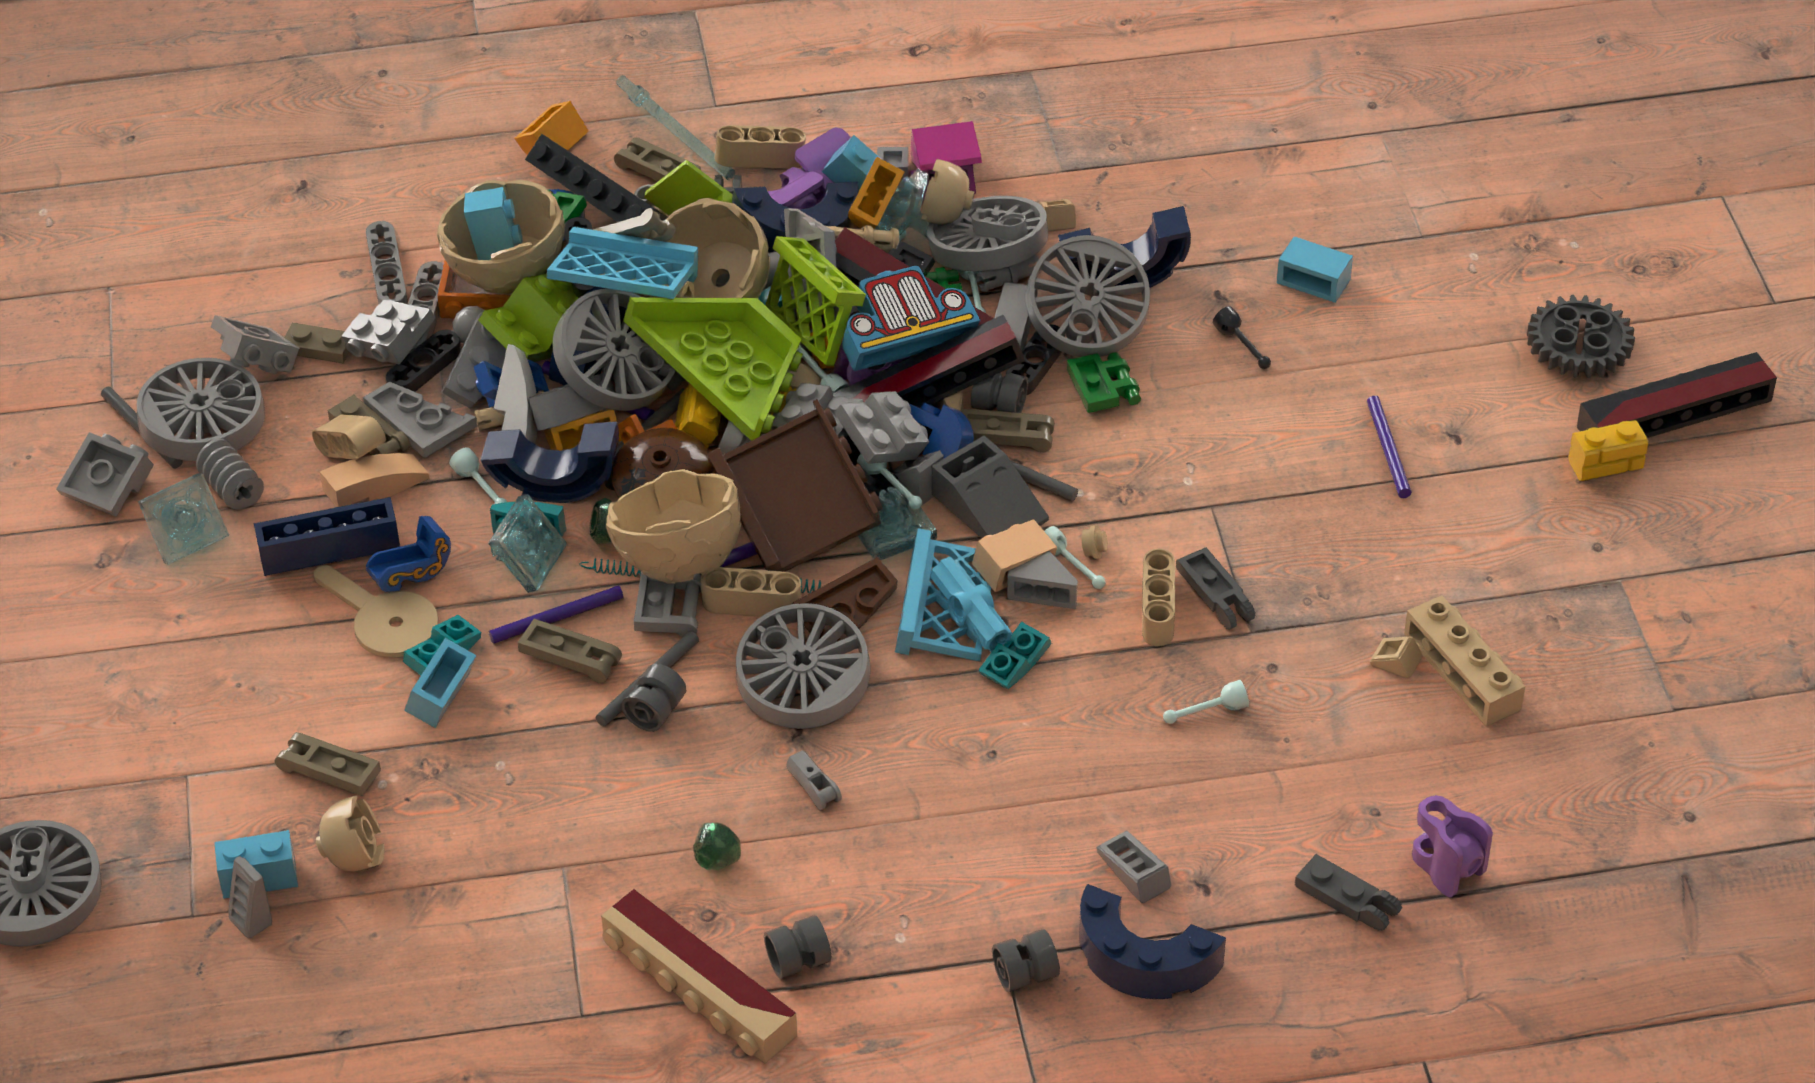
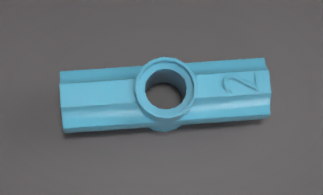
M951 557L940 560L932 568L930 577L948 600V610L953 620L960 625L965 623L984 649H988L990 652L993 651L998 643L1004 645L1010 641L1012 632L995 611L993 597L989 589L983 584L976 586L957 560H953Z

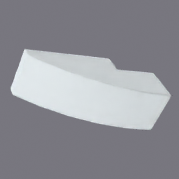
M508 344L493 409L505 416L502 431L520 429L525 437L536 445L538 429L528 399L536 395L531 368L525 352L514 345Z

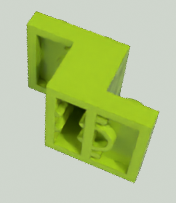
M547 274L526 277L521 280L503 307L485 310L478 321L506 349L508 344L514 345L525 352L526 358L533 362L545 360L552 356L553 335L558 321L565 311L579 298L573 292L572 282L547 279Z

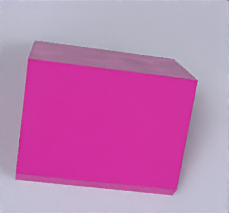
M973 121L912 129L911 162L920 171L933 170L937 159L948 161L958 166L982 163Z

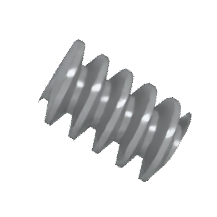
M225 439L212 440L198 453L196 459L198 472L211 485L212 489L218 493L219 497L224 500L227 506L232 509L248 508L261 497L264 490L262 479L258 478L256 472L237 453L229 441Z

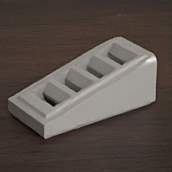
M1128 831L1096 847L1097 853L1141 903H1145L1170 889L1171 880L1168 866ZM1127 848L1130 849L1119 856L1116 855Z
M239 856L234 859L228 909L229 920L245 937L252 938L272 925V917L263 877L244 857Z

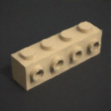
M1441 595L1407 610L1404 635L1413 636L1422 655L1485 726L1521 711L1525 692L1523 681L1518 675L1513 674L1503 663L1501 656L1490 649L1482 640L1480 633L1476 629L1471 628L1455 606H1451Z

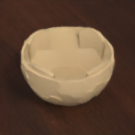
M488 180L474 185L467 193L503 187L506 199H512L515 218L512 219L514 225H520L522 244L491 254V260H478L464 215L465 193L458 196L442 214L437 229V238L440 252L445 261L465 281L490 293L512 294L523 278L545 274L549 266L558 257L565 232L563 211L560 210L555 197L545 186L527 180L507 182Z
M703 198L674 211L666 219L676 227L674 236L667 242L698 247V275L695 281L692 282L695 287L694 298L759 299L767 283L770 270V256L768 255L769 246L766 236L754 216H750L734 203ZM729 274L730 278L727 284L721 287L716 286V280L720 275Z
M682 469L664 472L653 481L647 482L622 495L616 502L609 504L606 518V529L614 547L628 563L642 571L644 575L666 584L693 580L694 575L701 573L703 576L718 569L728 558L736 544L741 528L740 501L738 490L733 482L734 480L719 474H697Z

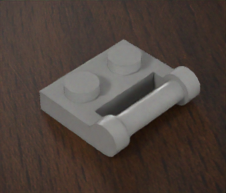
M641 572L634 616V631L677 633L682 637L689 631L697 634L698 622L695 618L698 596L701 593V575L695 574L694 579L690 581L666 584L665 582L651 579ZM676 589H683L685 591L682 616L672 615Z

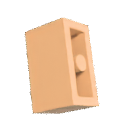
M1033 519L1023 524H1015L1005 531L994 535H987L979 540L972 565L994 592L1007 588L1008 572L1048 551L1055 556L1057 546Z

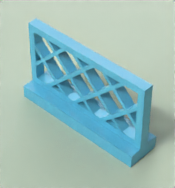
M573 227L569 231V243L547 269V279L674 299L687 281L694 282L697 278L698 247Z
M918 528L911 556L895 653L909 655L911 647L980 662L983 646L965 623L957 624L960 628L950 633L941 624V622L952 618L948 610V601L940 590L938 591L930 582L932 580L930 577L931 568H934L939 563L934 557V552L957 560L976 586L983 584L991 593L989 584L983 580L979 572H976L968 564L973 561L976 548L930 539V530ZM937 602L944 609V612L933 616L925 606ZM931 627L940 635L935 640L920 637L922 631ZM967 634L975 643V648L960 645L956 639Z

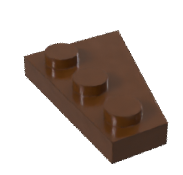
M876 557L796 600L792 604L809 603L832 608L848 617L860 629L897 589L898 580L882 561ZM804 622V626L811 633L815 622ZM825 625L820 638L824 636L832 627ZM843 634L836 642L848 637Z

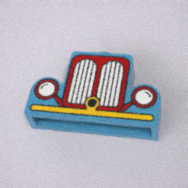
M912 266L893 272L884 271L877 276L860 281L859 288L866 294L863 306H857L860 313H856L848 319L842 347L855 372L919 354L977 327L980 319L969 297L960 289L947 288L939 294L938 298H935L920 267Z

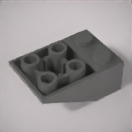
M982 436L931 466L932 495L981 538L997 534L1015 524H1023L1033 519L1039 526L1049 521L1048 514L1008 456L986 436Z

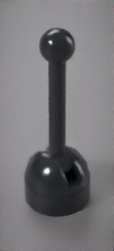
M1231 306L1221 309L1213 318V325L1224 335L1235 334L1257 358L1259 367L1262 369L1269 368L1271 365L1270 358L1263 356L1239 330L1242 320L1236 310Z

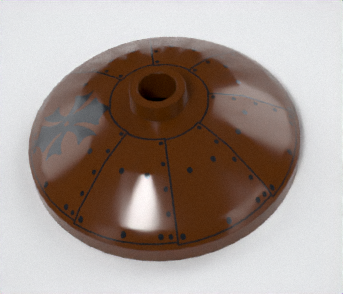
M657 428L644 431L628 440L615 456L611 471L615 493L620 498L622 495L647 482L653 481L664 472L685 469L697 474H714L707 455L709 451L699 439L682 430ZM661 458H664V459H665L664 461H661V462L655 461V460L661 459Z

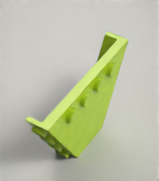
M629 298L623 322L751 441L760 437L762 433L770 432L775 416L771 415V413L778 414L785 396L780 394V392H788L794 374L789 372L790 370L797 372L803 353L798 352L801 338L758 298Z

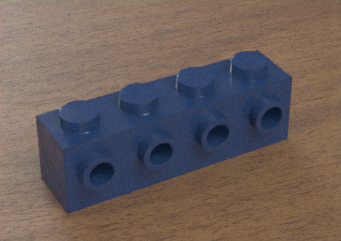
M391 497L254 523L264 576L369 556L375 552L400 547Z

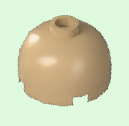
M937 159L932 170L935 171V175L929 180L921 220L943 225L957 220L964 209L970 210L975 192L969 190V178L962 168L951 162Z
M356 795L335 803L325 812L319 825L320 836L316 837V845L322 857H328L330 862L341 870L353 872L368 870L381 865L384 860L385 851L384 843L376 847L375 834L381 831L373 811L364 799L357 800L358 796Z

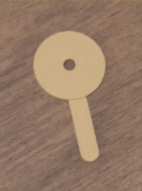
M322 565L314 570L316 583L358 611L354 620L355 635L359 644L372 654L390 658L403 657L405 650L430 639L432 627L439 624L438 614L434 605L427 598L408 591H394L375 597L331 566ZM395 621L402 622L398 627L391 626V623Z

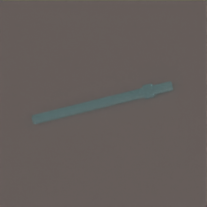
M624 75L617 79L616 84L628 94V99L637 107H643L725 179L730 180L734 177L735 170L732 167L718 164L714 159L715 153L652 100L647 90L641 85H635Z

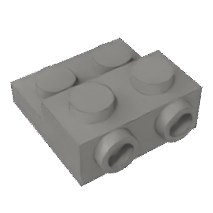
M383 299L371 315L359 313L343 333L342 338L346 343L347 350L354 356H364L380 362L386 361L400 364L436 317L429 308Z
M218 315L214 316L211 328L221 334L220 339L223 340L221 350L231 357L230 361L243 367L257 364L261 370L277 374L278 371H292L299 347L271 328Z
M801 383L796 391L788 392L786 405L782 411L778 412V414H773L775 419L771 429L774 430L815 410L813 401L818 399L823 410L829 408L837 423V426L833 427L837 436L844 435L847 438L848 433L834 412L840 404L863 402V399L833 396L830 386Z
M896 391L871 393L865 402L840 404L834 412L868 464L916 460L929 443L926 428L915 421L911 415L909 403L898 396Z
M89 432L56 490L65 497L116 517L130 492H139L154 464L148 459L149 453L137 445L131 444L130 447L121 445V442L111 435L103 434L100 437Z

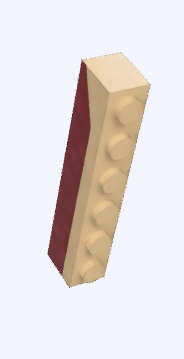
M635 889L601 915L602 936L605 943L612 950H619L625 954L638 970H645L652 975L665 991H672L679 996L692 1012H699L706 1017L719 1033H726L733 1038L746 1054L754 1055L763 1063H767L797 1037V1017L795 1011Z

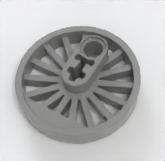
M989 196L973 199L970 210L964 209L961 216L954 222L943 225L929 223L927 237L932 256L941 265L962 271H987L1015 265L1034 256L1045 246L1048 240L1046 211L1037 202L1016 196Z
M1084 235L1071 237L1056 243L1040 257L1027 284L1026 306L1029 318L1036 331L1054 348L1077 357L1096 353L1102 357L1123 349L1139 334L1149 310L1150 287L1141 263L1127 248L1104 237ZM1068 256L1077 258L1079 272ZM1057 257L1068 275L1049 261ZM1086 260L1093 261L1090 276L1088 275ZM1099 263L1107 264L1096 279ZM1114 267L1124 268V270L1106 279ZM1042 270L1060 283L1037 277ZM1132 275H1135L1138 283L1115 286ZM1034 288L1057 294L1035 298ZM1142 293V302L1119 296ZM1085 294L1090 295L1091 300H1086ZM1063 304L1043 317L1038 310L1040 307ZM1117 307L1141 312L1136 321ZM1069 312L1068 318L1057 332L1048 325ZM1109 315L1129 328V330L1121 334ZM1098 318L1113 340L1102 342ZM1084 323L1089 327V330L1079 331L1074 327V324Z
M607 288L595 290L581 296L565 311L558 321L553 335L554 358L561 375L568 385L587 401L610 410H635L647 406L659 398L669 385L676 370L667 362L665 363V360L640 336L635 337L637 334L633 330L627 333L629 326L622 321V324H620L619 306L627 308L630 297L641 296L632 292ZM602 304H608L609 317ZM575 350H577V351H588V352H585V353H582V354L573 356ZM597 360V363L585 374L577 367ZM603 368L604 373L598 386L589 379ZM612 373L614 374L616 393L606 390ZM656 374L664 376L663 380L661 381ZM626 380H627V382H628V384H629V386H630V388H631L633 394H627V391H626ZM643 385H647L652 390L646 392Z
M194 358L171 364L151 376L141 388L137 398V421L142 438L155 451L180 460L196 461L201 449L215 439L229 441L231 446L237 451L247 445L258 434L265 419V405L260 386L255 377L244 367L236 365L231 361L217 358ZM205 378H210L205 386ZM191 379H197V390L191 384ZM222 428L227 432L222 434L219 429ZM192 432L196 433V439L188 438ZM210 433L212 437L204 439V434Z
M809 603L791 604L764 614L747 629L737 649L736 681L743 700L758 716L783 727L797 729L814 728L840 719L859 703L867 690L870 680V658L862 633L848 617L822 605ZM797 622L798 639L790 633L786 624ZM804 622H815L805 645ZM824 626H831L832 628L820 638ZM843 634L848 637L836 642ZM857 648H858V650H859V652H860V653L845 654V653L850 652V651H852V650H854V649H857ZM748 655L758 658V660H746V657ZM744 674H759L747 680ZM770 685V686H769L762 694H760V695H758V694L755 692L756 690H759V689H761V688H763V687H766V686ZM786 688L779 706L771 703ZM811 689L816 699L808 706V690ZM800 690L801 709L789 708L796 691Z
M47 820L19 822L0 829V866L2 867L0 868V944L9 946L43 944L58 939L78 927L96 906L102 885L99 859L90 840L71 826ZM65 846L69 847L67 850L62 852ZM12 848L11 858H9L3 852ZM41 902L55 915H45ZM60 902L71 906L67 909ZM32 904L35 907L37 915H30Z

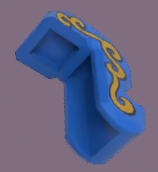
M419 517L416 543L375 552L369 558L366 570L384 592L399 591L402 587L401 582L405 579L415 583L427 581L435 577L445 567L451 552V541L432 517Z

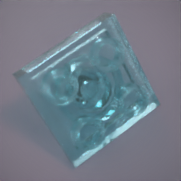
M918 168L910 178L906 176L902 179L878 226L875 228L876 230L890 231L892 228H896L899 230L900 236L910 226L928 238L927 227L929 222L921 220L923 214L920 211L929 176L927 173Z
M197 473L138 501L165 564L169 565L229 536L202 473Z
M889 487L887 488L888 493L883 489L878 496L883 508L879 512L881 524L858 535L872 558L878 557L880 560L912 549L918 528L930 530V539L932 540L937 539V529L921 507L919 509H912L909 506V500L898 489Z
M528 494L519 496L488 542L491 546L492 555H498L496 560L504 562L528 593L538 591L567 545L563 537Z

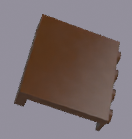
M818 399L813 401L815 410L734 450L722 454L720 448H717L707 453L714 473L734 480L733 482L738 490L740 501V522L764 568L768 571L786 572L881 524L879 512L883 508L874 491L868 493L864 486V483L868 481L859 463L856 465L852 464L848 456L852 454V450L844 435L837 436L833 427L837 426L832 412L829 408L823 410Z

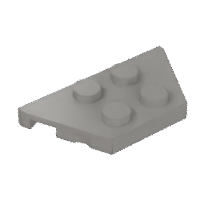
M784 209L786 237L804 238L836 267L837 247L834 231L799 209ZM790 266L788 269L789 278L792 277ZM804 278V279H802V280H803L804 292H806V291H807V286H806V279ZM791 286L790 289L793 300L795 299L793 286ZM819 292V305L822 306L821 292ZM809 300L806 301L807 314L810 313ZM794 308L793 310L796 322L798 321L797 309Z

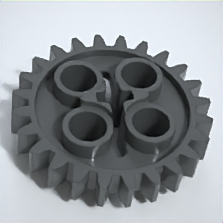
M1571 295L1570 301H1565L1559 296L1557 304L1548 300L1546 301L1545 308L1538 306L1536 314L1531 315L1527 329V345L1532 346L1531 354H1539V363L1549 361V370L1558 366L1561 368V375H1564L1569 370L1572 371L1574 378H1577L1580 372H1584L1587 378H1591L1592 372H1596L1603 377L1605 369L1614 373L1617 365L1624 366L1625 360L1630 359L1635 341V336H1633L1634 327L1629 326L1630 318H1622V310L1612 311V303L1605 306L1600 305V298H1597L1594 302H1589L1588 296L1584 295L1582 301H1577L1576 297ZM1580 319H1585L1582 352L1577 354L1576 344Z

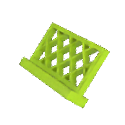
M776 236L773 249L780 254V258L765 306L801 338V343L825 365L834 366L852 306H863L866 294L804 238ZM789 266H790V268H791V275H792V277H790V278H789V275H788ZM804 278L806 279V286H807V291H806V292H804V287H803V280H802V279H804ZM791 286H793L795 299L793 300L791 296ZM819 292H821L822 306L819 305ZM780 296L782 297L783 304L781 308L778 306ZM807 300H809V307H810V313H809V314H807V308H806V301H807ZM835 306L839 308L836 320L834 315ZM794 308L797 309L798 321L796 322L794 317ZM822 314H824L826 327L824 329L822 326L821 319ZM811 321H812V328H813V335H812V336H810V329H809V323H810ZM826 336H827V338H828L827 350H826V347H825V340H824V337H826Z

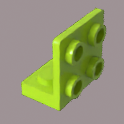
M685 160L647 189L644 197L670 216L674 211L694 203L698 199L711 198L717 201L732 203L733 194L691 162Z

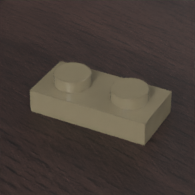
M292 322L284 337L299 347L297 356L344 364L350 353L342 338L345 331Z

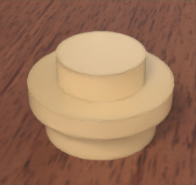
M1091 525L1090 529H1083L1082 531L1083 552L1086 557L1092 556L1094 559H1101L1102 552L1107 551V535L1105 531H1100L1098 525Z

